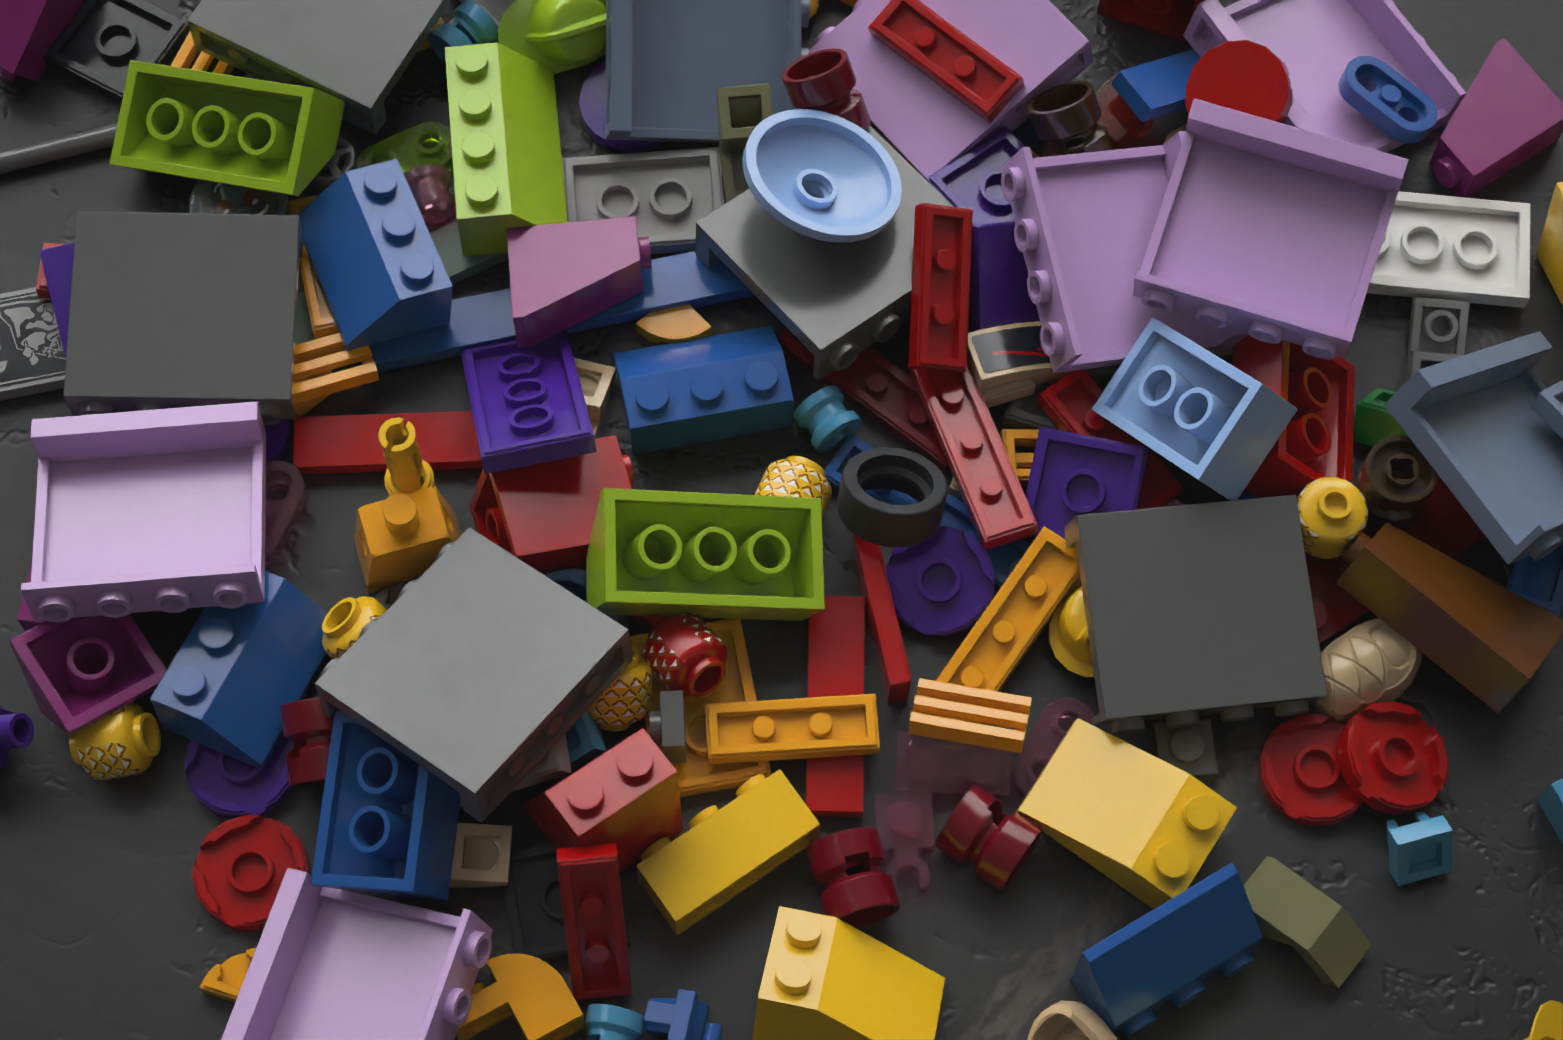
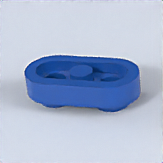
M1358 56L1353 58L1347 64L1339 79L1338 88L1343 99L1386 134L1399 142L1412 144L1424 140L1437 120V108L1432 99L1388 64L1376 57Z

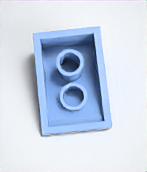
M1154 317L1151 318L1092 408L1093 411L1230 501L1239 498L1298 410L1264 384Z

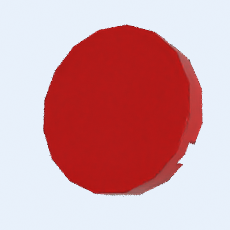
M1249 40L1226 41L1208 50L1193 66L1186 84L1185 106L1189 114L1195 98L1284 124L1293 103L1290 74L1285 63L1266 46Z
M1395 701L1373 703L1350 718L1339 736L1338 761L1346 783L1356 797L1372 809L1394 816L1414 813L1433 801L1436 794L1443 789L1448 777L1449 758L1442 736L1435 726L1429 728L1426 722L1419 718L1423 714L1412 706Z
M1322 713L1297 715L1280 723L1263 745L1257 764L1259 784L1269 804L1287 820L1308 827L1332 826L1351 817L1363 803V801L1356 797L1343 778L1338 761L1339 736L1345 725L1335 721L1336 718Z
M247 814L226 820L207 834L200 846L201 850L197 855L196 863L194 862L192 879L197 898L213 919L232 929L258 931L265 927L287 868L308 872L309 874L311 869L303 843L289 826L278 820L276 822L273 819L263 818L261 815Z

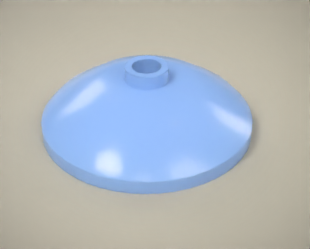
M808 109L779 112L760 122L752 131L746 143L742 160L743 171L752 194L774 219L801 235L827 242L842 243L864 240L882 231L890 223L899 207L902 187L898 170L892 158L872 135L844 118Z

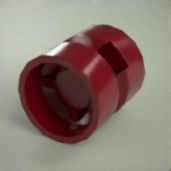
M832 48L810 53L788 65L782 72L781 78L790 102L794 107L830 113L844 118L864 130L870 125L871 118L862 93L857 89H852L856 85V77L848 54L843 49Z
M319 698L280 705L283 736L285 739L292 741L294 748L286 754L290 786L325 784L334 715L329 718L323 713Z
M975 784L965 794L946 821L934 846L960 864L971 860L975 863V874L1003 892L1032 853L1043 833V829L1017 812L1006 816L1003 814V803Z
M873 827L847 829L823 837L806 848L814 882L825 886V890L820 894L819 898L824 915L839 918L855 928H860L884 920L900 910V903L892 876L880 870L886 864V856L877 829Z

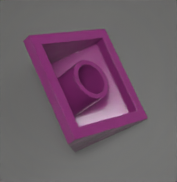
M130 614L119 618L101 615L76 617L65 622L45 621L10 640V646L41 713L68 736L154 691L167 671Z

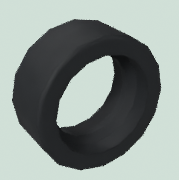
M879 447L862 451L849 459L842 472L837 499L838 516L849 531L864 541L883 547L899 548L921 544L935 535L941 523L948 492L946 478L934 463L922 455L908 450ZM875 489L895 490L909 495L919 503L891 505L876 500L865 492Z

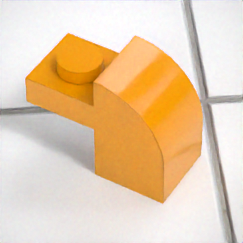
M505 954L487 961L490 974L495 983L486 988L483 983L474 984L471 991L472 1004L469 1015L465 1022L459 1025L456 1037L458 1040H467L513 1015L525 1040H563L586 1026L581 1009L557 970L547 962L534 956Z

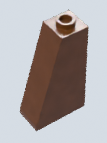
M1388 522L1382 526L1372 539L1363 532L1341 558L1350 566L1336 584L1498 714L1530 680L1563 634V620Z

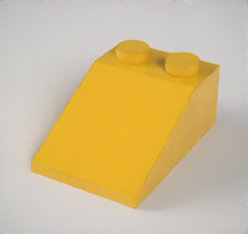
M1078 718L1066 733L1016 812L1043 829L1044 833L1149 907L1155 909L1188 889L1237 807L1191 774Z
M779 906L758 994L752 1040H935L945 977L839 918Z

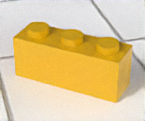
M780 769L767 778L763 773L752 777L738 788L735 793L737 795L736 799L721 809H718L716 805L704 809L689 822L690 830L673 841L669 837L662 838L649 846L641 854L642 862L636 865L638 881L677 936L805 850L813 842L819 840L820 823Z

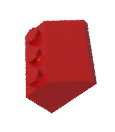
M1248 335L1233 346L1232 366L1264 384L1298 409L1245 487V491L1259 497L1296 495L1297 499L1307 484L1319 478L1336 477L1347 480L1352 484L1355 366L1338 356L1331 360L1313 357L1302 350L1303 346L1284 340L1277 344L1259 341Z

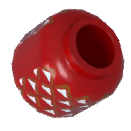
M681 613L664 617L652 626L644 647L643 656L652 668L653 674L669 691L683 690V697H700L713 691L723 680L726 674L728 650L724 642L700 616L692 613Z

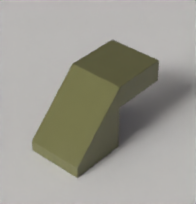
M770 83L718 87L716 89L719 152L725 204L750 189L743 171V152L755 127L764 119L773 115Z
M1266 856L1244 884L1262 936L1293 946L1323 984L1339 989L1373 945L1341 905L1273 857Z

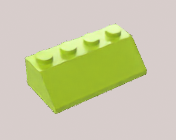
M497 42L445 47L456 215L463 256L508 252L506 228L568 222L554 71Z
M130 60L109 164L299 196L335 154L345 101L312 87Z
M603 488L600 492L586 556L587 603L606 615L667 617L681 613H692L701 618L803 621L825 609L821 498Z

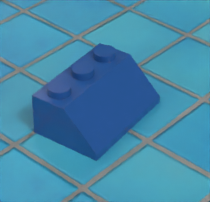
M398 159L345 172L297 214L300 218L304 237L303 246L347 351L450 323L453 286Z
M772 326L613 353L632 455L793 426L794 399L783 350Z
M265 571L264 602L248 603L238 608L205 607L150 698L162 727L263 770L283 736L280 705L303 700L328 658L322 646V623L327 612L285 578Z
M335 711L311 885L399 898L448 901L461 802L460 793L342 711Z
M1233 863L1228 864L1082 952L1070 981L1086 1006L1092 1009L1108 1025L1114 1035L1124 1031L1128 1038L1139 1034L1158 1020L1154 1014L1156 1010L1173 1001L1177 1008H1180L1207 990L1203 982L1221 971L1226 979L1230 978L1255 961L1251 952L1255 950L1263 936L1239 872Z

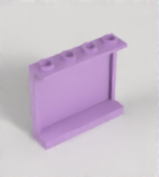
M859 0L853 7L852 13L836 27L832 26L822 31L809 50V53L824 49L836 48L847 52L856 77V85L852 89H857L862 93L871 118L870 124L925 179L1001 129L1007 127L1011 132L1015 131L1030 118L1026 107L1035 96L1057 85L1071 82L1094 62L1089 40L1049 0H919L1023 77L1024 86L992 123L989 124L870 34L869 25L891 0Z
M1205 0L1198 4L1183 34L1201 58L1208 50L1226 41L1249 40L1266 46L1285 63L1290 74L1293 103L1284 124L1385 153L1405 143L1399 142L1386 134L1349 105L1339 92V79L1347 64L1353 58L1358 56L1376 57L1384 61L1429 96L1434 102L1438 113L1437 120L1430 131L1448 123L1466 94L1456 77L1447 70L1427 45L1425 39L1416 32L1398 10L1393 0H1240L1225 8L1218 0Z
M1194 98L1188 115L1182 145L1140 271L1136 272L1134 278L1133 296L1142 298L1141 302L1154 310L1171 312L1173 308L1193 313L1196 320L1208 326L1224 328L1227 324L1247 329L1251 337L1262 342L1277 344L1284 340L1301 345L1305 353L1316 358L1331 360L1338 356L1346 359L1409 159Z
M1186 131L1177 132L1164 145L1039 158L1032 157L1030 147H1022L1003 166L1001 177L1002 191L1005 198L1011 203L1016 223L1014 228L1015 243L1024 255L1028 271L1027 290L1031 301L1037 306L1042 326L1040 332L1041 346L1044 353L1050 358L1053 373L1121 365L1152 317L1211 353L1227 351L1249 335V330L1227 324L1224 328L1205 325L1195 319V314L1173 308L1171 312L1154 310L1141 302L1142 298L1133 296L1134 278L1136 272L1140 271Z
M258 402L32 419L31 440L38 455L31 582L21 583V592L34 621L65 622L76 617L101 615L119 618L138 612L163 611L179 613L188 608L211 606L238 608L248 603L264 602L266 431Z
M287 868L221 1040H454L459 1025L463 1024L469 1015L472 1004L471 991L479 969L489 959L492 948L491 935L493 929L473 911L463 909L461 917L352 891L311 885L312 876L308 872Z

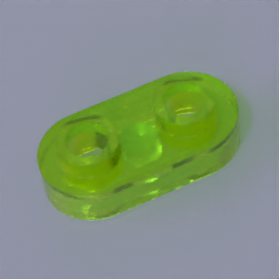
M434 121L417 124L367 147L359 155L356 169L398 159L408 185L412 190L448 173L453 168L450 128ZM428 141L438 142L435 147L430 149L422 147V144Z

